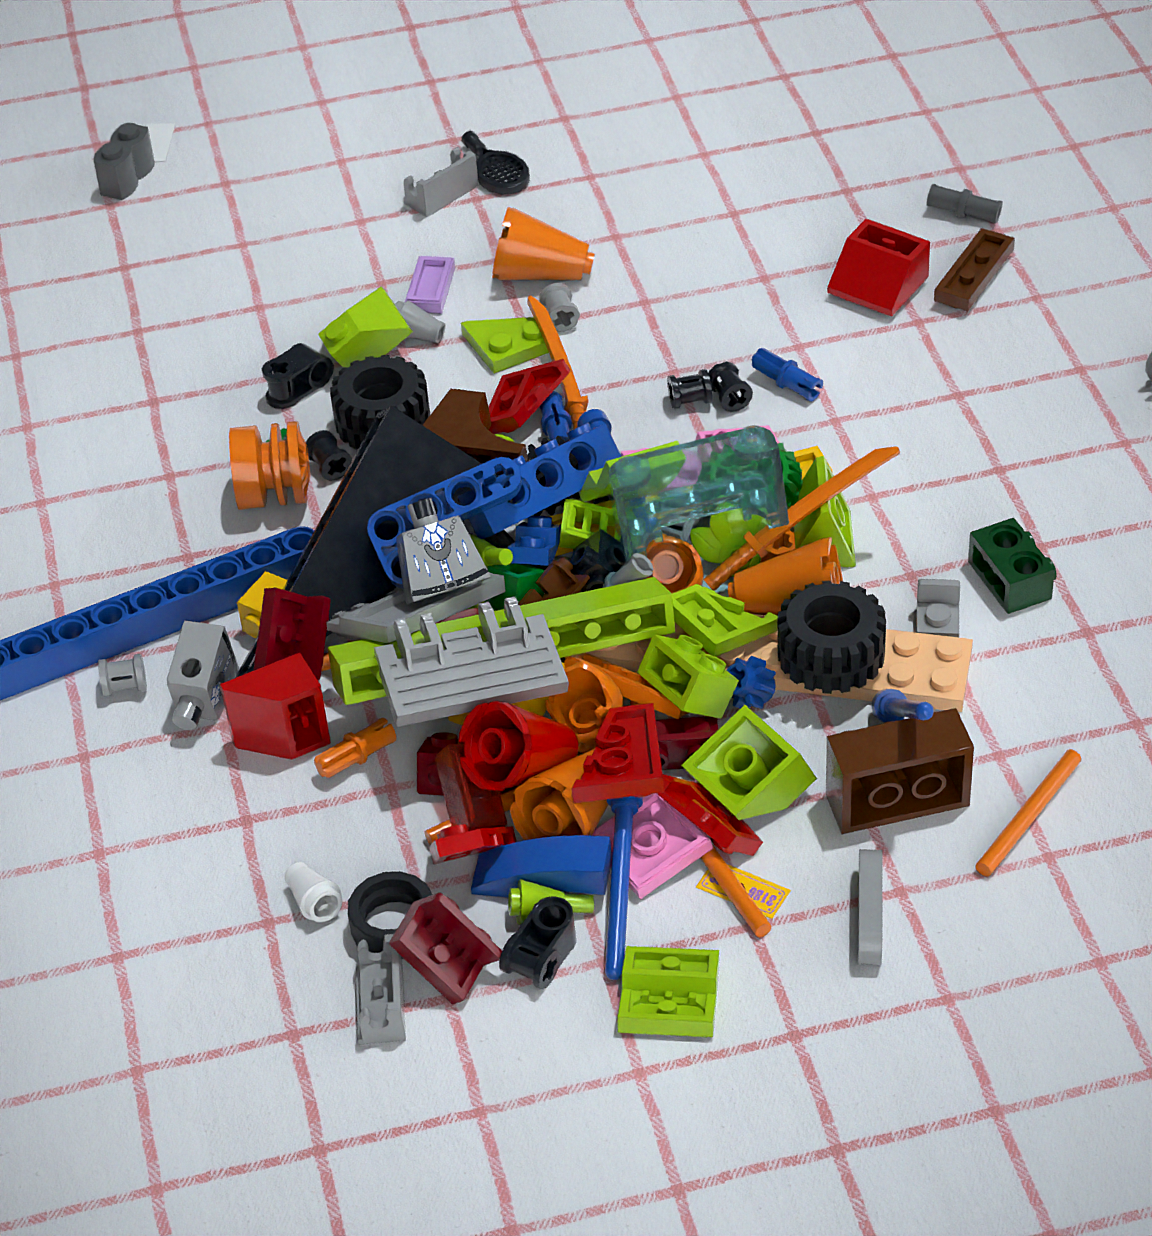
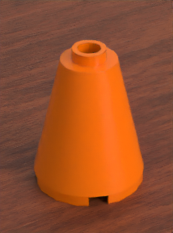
M507 208L502 224L505 229L503 228L501 237H499L494 259L493 279L582 280L583 273L590 275L595 253L588 252L589 244L516 208Z
M832 538L819 539L735 573L734 582L728 583L729 597L745 602V612L766 615L770 612L778 616V612L781 611V604L785 599H790V594L796 589L803 591L805 590V585L811 583L821 585L822 581L840 584L843 581L836 546L831 545Z
M595 749L533 776L535 778H528V780L521 783L513 793L515 794V799L510 805V814L515 828L524 840L552 836H592L608 807L607 799L574 803L571 788L576 779H581L584 773L583 763L587 755H592Z

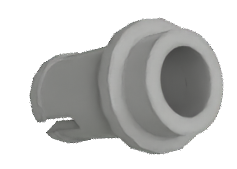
M635 553L617 572H611L605 577L603 588L646 579L652 575L653 565L646 556Z

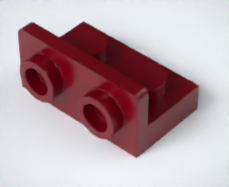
M706 716L656 720L662 770L684 769L681 765L719 730L717 718Z

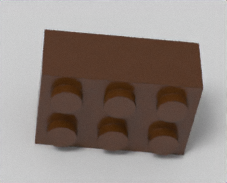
M957 708L934 712L933 716L928 720L907 718L827 736L826 797L841 834L970 806L974 745Z

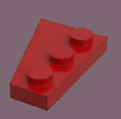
M647 703L609 708L595 738V750L592 755H587L583 763L584 773L581 779L575 780L571 788L574 803L630 796L646 797L650 794L665 792L654 704Z

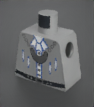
M431 498L407 505L415 529L401 533L396 537L407 605L483 581L490 577L479 552L459 516L439 521Z
M184 620L167 676V687L176 708L172 722L181 729L195 730L200 719L215 721L220 718L225 708L220 684L234 679L239 671L225 626Z

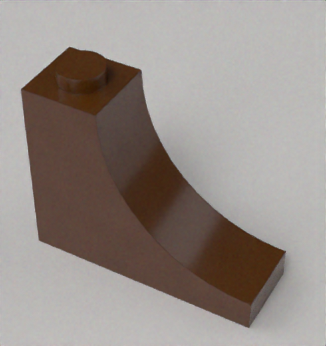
M450 388L423 424L424 427L482 464L499 457L513 460L522 455L525 461H528L526 444L505 440L489 431L492 424L486 392ZM503 471L497 472L499 475L504 474Z

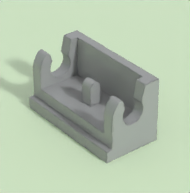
M456 147L450 153L451 165L444 170L434 173V176L427 180H419L416 187L413 185V176L406 177L403 182L404 204L425 217H429L478 187L476 154L467 151L461 159L460 149Z
M394 934L384 935L383 951L380 953L369 952L366 940H361L357 947L359 964H355L359 1045L406 1040L402 958L388 944Z

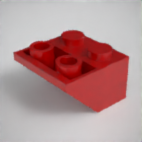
M865 218L847 237L828 284L827 293L892 317L929 277L930 241Z
M300 652L220 684L231 739L235 748L293 760L331 744L321 685Z

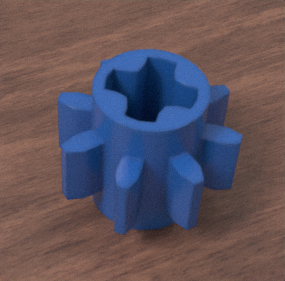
M750 656L748 661L736 658L735 663L727 669L730 674L739 680L732 696L734 707L741 709L746 705L749 708L754 706L762 709L764 708V703L768 702L774 695L776 688L774 676L776 673L765 668V660Z

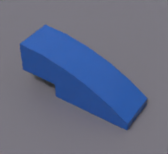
M587 835L552 836L523 840L482 852L478 856L471 885V894L508 898L509 889L517 888L518 880L521 879L564 892L605 895L612 861L610 837Z

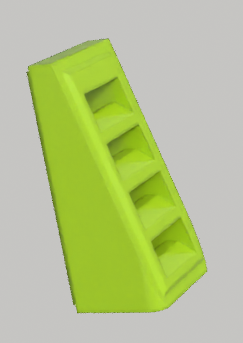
M565 499L559 547L574 549L594 534V532L590 531L591 524H599V529L607 532V526H616L614 538L631 549V556L638 553L642 548L643 532L633 514L580 500ZM575 522H583L582 529L575 528ZM624 528H632L630 542L622 540Z

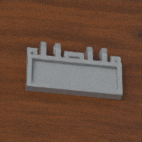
M489 573L490 577L483 581L407 605L404 589L396 587L389 596L371 604L359 603L351 607V611L335 613L331 621L326 622L327 630L345 639L354 641L369 639L389 644L396 640L393 627L394 620L404 618L411 634L420 630V615L431 613L436 623L505 592L504 576Z
M515 597L505 598L504 614L508 619L509 626L499 628L490 603H479V620L487 640L483 642L477 627L441 634L440 638L431 613L420 615L419 624L425 643L417 645L413 643L406 620L404 618L394 620L395 637L402 658L397 659L393 644L374 647V654L396 726L400 727L468 713L477 705L492 701H504L512 704L568 692L569 681L544 615L525 617L524 619L517 599Z

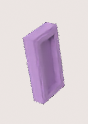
M419 256L405 302L410 301L427 313L442 314L455 271L454 258Z

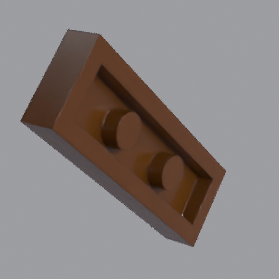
M981 228L934 289V301L953 308L969 311L1013 252L1015 238Z

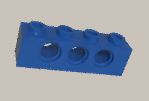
M586 423L568 432L567 435L570 440L561 445H558L556 439L534 449L537 457L527 462L523 455L513 459L520 468L522 478L521 490L513 498L512 504L506 501L468 518L477 537L481 539L490 537L582 490L590 471L603 468L608 460L622 457L606 423L594 429H591L589 423ZM570 453L573 454L578 461L577 470L573 468L570 464ZM537 469L545 476V487L537 481ZM502 474L496 477L495 482L485 486L484 478L478 479V482L481 484L483 497L490 496L487 488L490 485L500 483L502 487L510 486L509 478L513 475L506 476ZM470 488V491L458 496L461 505L471 504L476 498V492Z

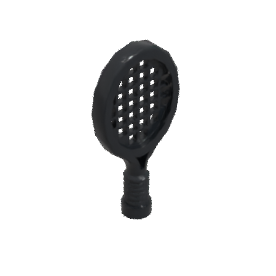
M467 131L463 134L461 138L462 143L479 156L476 164L478 182L488 191L504 195L518 193L527 187L530 182L529 167L523 159L507 151L487 149L473 131Z

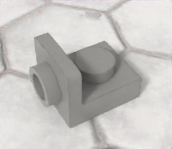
M918 580L916 633L959 638V580Z

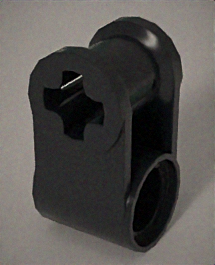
M304 343L295 344L283 354L267 361L262 366V375L268 384V390L265 394L267 404L278 409L289 408L316 389L325 386L331 379L334 371L333 361Z
M557 896L539 900L517 932L506 942L499 960L500 970L508 974L512 972L521 974L533 980L534 986L540 989L548 987L554 979L558 968L576 944L573 908L570 903L564 898Z

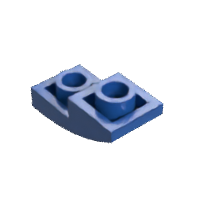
M530 516L527 522L516 525L515 543L508 546V549L513 554L511 563L548 566L553 561L559 547L562 524H552V517Z

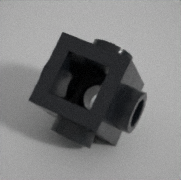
M599 529L575 547L570 561L573 565L571 573L573 575H588L590 577L581 589L582 592L603 588L605 577L611 572H617L630 559L631 549L602 529Z

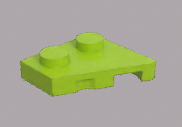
M534 317L461 322L462 335L493 373L549 353Z
M695 584L672 594L674 622L689 636L701 642L703 648L715 657L777 631V615L768 612L764 618L745 612V602L732 597L721 596L714 590Z

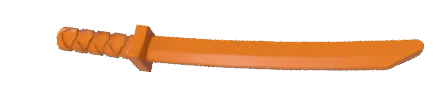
M528 296L527 304L539 327L552 361L564 359L570 368L569 374L560 385L565 397L564 410L570 414L573 428L576 429L578 428L577 422L579 417L587 410L588 396L580 395L566 352L546 307L533 296Z
M894 446L871 451L806 495L754 536L748 531L743 536L747 542L703 580L712 590H717L720 585L725 583L729 577L734 575L757 554L761 558L766 556L768 553L765 548L821 505L899 455V448Z

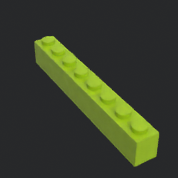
M655 577L520 606L524 619L525 617L544 615L560 658L649 639L654 634L662 636L675 633L672 593ZM504 609L494 611L499 628L508 627V619L505 617ZM479 615L436 624L440 638L441 634L477 627L482 641H487ZM421 630L411 633L414 645L425 643ZM362 639L328 647L333 687L345 705L386 697L379 675V666L374 654V647L389 645L388 643ZM397 641L389 643L393 644L397 659L402 658Z

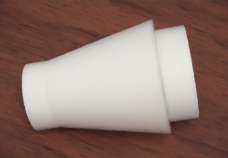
M304 862L294 863L287 869L284 876L285 882L290 886L300 911L305 918L316 922H326L337 915L342 906L341 890L336 883L310 869Z

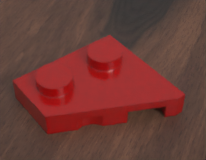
M662 774L665 792L656 793L709 835L713 844L727 854L738 852L754 856L763 841L743 819L738 820L699 783Z
M461 824L440 830L441 833L437 834L438 839L434 840L429 850L433 865L479 854L517 841L513 826L480 828L468 831L467 824Z

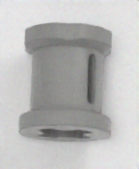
M562 283L547 285L539 294V302L546 307L556 331L572 329L577 325L580 317L577 306L571 303L572 294L569 287Z
M135 654L133 659L109 663L106 659L98 660L100 684L104 697L111 696L112 691L138 688L139 691L147 690L146 674L141 654Z

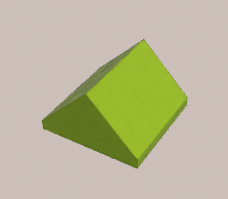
M824 456L817 457L804 476L803 486L799 492V501L833 477V473ZM840 492L794 526L795 548L797 549L822 538L831 537V545L836 546L841 567H855L851 510L842 492Z

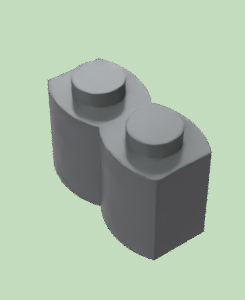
M135 123L120 125L112 133L110 142L104 144L95 153L93 162L101 196L123 200L136 190L139 183L138 180L144 178L152 171L155 160L147 126Z

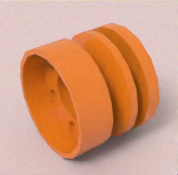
M298 421L287 422V440H282L279 424H271L269 442H262L256 425L230 428L231 473L236 504L239 510L266 507L268 489H275L277 500L281 506L287 505V487L293 488L296 504L307 503L310 464L307 443L301 434Z

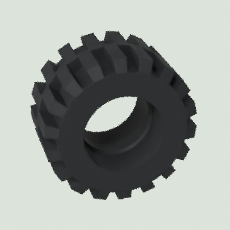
M381 355V357L375 358L373 356L365 357V360L351 362L350 367H343L339 371V376H335L331 382L330 396L336 432L339 434L340 439L344 443L349 442V447L353 449H359L377 414L390 406L395 407L421 425L430 416L425 375L421 369H417V365L412 361L405 362V358H390V355Z
M822 581L821 585L811 583L805 585V590L803 591L796 589L792 592L790 599H785L781 604V611L778 612L777 618L778 661L781 662V669L784 674H790V680L795 684L804 683L805 689L814 691L816 688L822 689V693L832 694V690H840L841 693L850 692V687L861 688L867 684V679L873 680L878 675L879 668L883 667L885 659L886 618L883 606L878 605L879 599L873 594L866 595V589L860 586L850 587V583L843 581L840 584H832L831 581Z

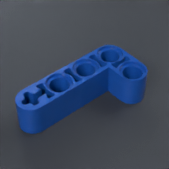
M505 457L492 459L372 514L368 520V534L391 583L399 589H403L402 578L394 575L393 568L396 562L399 561L396 537L401 533L415 529L407 505L431 498L433 505L438 509L437 517L439 521L454 516H459L464 521L517 496L521 490L522 478L520 468L516 462ZM498 471H503L506 476L513 475L509 478L510 486L503 488L500 483L487 487L490 496L483 497L481 484L478 482V479L484 478L485 486L496 481V473ZM460 487H470L476 492V498L471 504L461 506L453 501L455 491ZM389 520L397 523L399 531L396 537L391 540H382L377 537L376 531L382 522Z

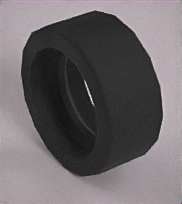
M401 871L382 872L368 877L359 884L348 900L349 926L357 947L361 940H366L369 952H382L384 935L394 934L397 928L380 929L373 927L365 921L368 914L375 908L387 903L403 902L412 905L415 901L431 896L433 894L428 885L416 875Z

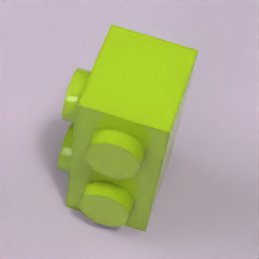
M654 634L637 673L681 711L722 719L739 681L725 669L726 663L702 651L703 644L692 637L679 635V638L675 639Z

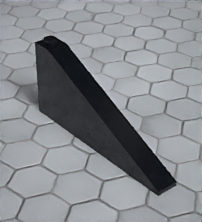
M390 406L381 411L374 419L283 590L307 597H329L331 600L329 621H331L335 613L351 611V607L356 604H371L381 599L396 588V586L389 580L369 537L367 526L372 514L386 506L477 467L482 463L395 407ZM460 487L453 494V501L461 505L458 496L470 491V488ZM469 519L462 521L467 532L473 534L475 531ZM389 520L382 522L377 528V537L382 540L393 539L398 534L399 525ZM397 561L394 565L393 573L398 578H402L400 562ZM327 630L326 637L333 632ZM258 636L236 677L254 670Z

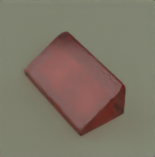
M448 744L436 755L435 762L451 827L467 824L468 831L480 828L505 827L507 820L500 792L481 789L471 782L464 772L460 757H465L464 744Z

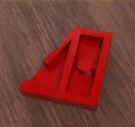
M564 359L502 375L488 406L492 424L489 431L493 434L510 433L520 428L569 374L570 368Z

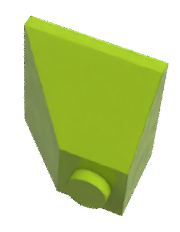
M381 286L330 322L326 328L318 333V336L330 355L342 367H350V363L356 360L362 361L365 360V357L373 356L375 358L386 355L413 331L386 290Z
M746 705L738 710L681 765L685 771L738 820L786 809L817 779L802 755Z

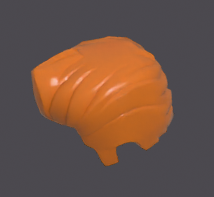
M658 533L638 551V553L646 556L653 565V573L647 578L655 577L672 594L695 584L702 586L704 574L701 558L697 550L688 542L664 533Z
M583 660L564 669L569 681L568 692L551 695L548 700H545V707L551 719L569 726L576 734L578 752L586 753L595 749V738L609 708L623 707L621 690L612 678L601 669Z

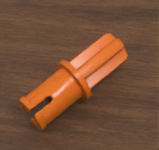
M382 717L355 734L352 732L345 734L342 742L315 757L314 764L320 776L330 778L355 763L359 765L367 762L369 755L396 742V732L392 724L390 723L383 728L388 723V720Z

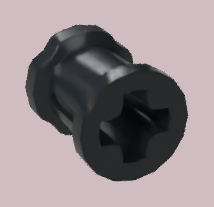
M726 361L716 364L710 369L708 374L712 391L718 393L720 404L726 411H739L749 404L753 396L752 388L746 381L740 379L739 369L735 364Z
M706 369L699 370L698 374L684 377L667 376L668 394L672 408L677 409L681 407V404L701 400L705 404L712 402L711 381Z
M320 430L312 434L306 441L309 460L316 462L320 466L319 472L326 480L333 481L342 478L351 464L352 457L350 454L337 446V439L330 431Z

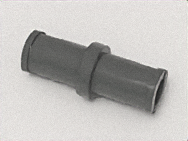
M932 184L926 205L956 212L957 217L965 218L968 215L996 224L1001 214L1003 201L973 195L972 191L964 189L961 192Z

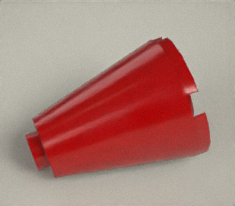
M492 701L477 705L466 716L459 734V742H464L465 757H460L461 766L469 780L485 790L503 791L520 785L528 780V778H535L533 776L575 758L578 753L577 736L569 726L504 701Z

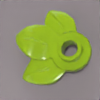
M721 498L712 511L710 527L691 529L690 537L693 547L697 550L700 557L707 562L722 564V562L747 542L743 536L748 531L754 536L771 521L766 511H759L747 518L735 503L726 498ZM757 554L737 572L759 564L761 557Z

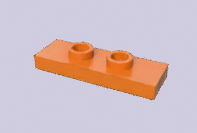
M586 652L565 657V669L585 660L607 673L621 690L622 696L631 700L630 705L653 703L654 711H659L676 719L689 713L681 711L640 674Z

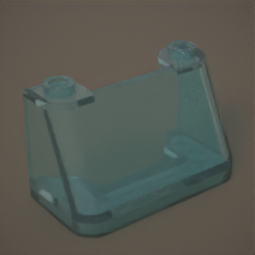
M756 425L747 426L743 429L635 456H626L615 462L609 469L612 514L626 562L635 553H640L647 557L646 548L653 539L655 543L663 542L662 527L738 508L744 521L751 520V514L759 515L766 519L769 529L789 524L779 447L773 433L764 427Z

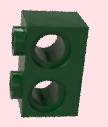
M1014 517L970 532L968 563L1007 614L1052 599L1053 583L1057 577L1055 565L1049 557H1045L1036 546L1031 533L1024 531Z

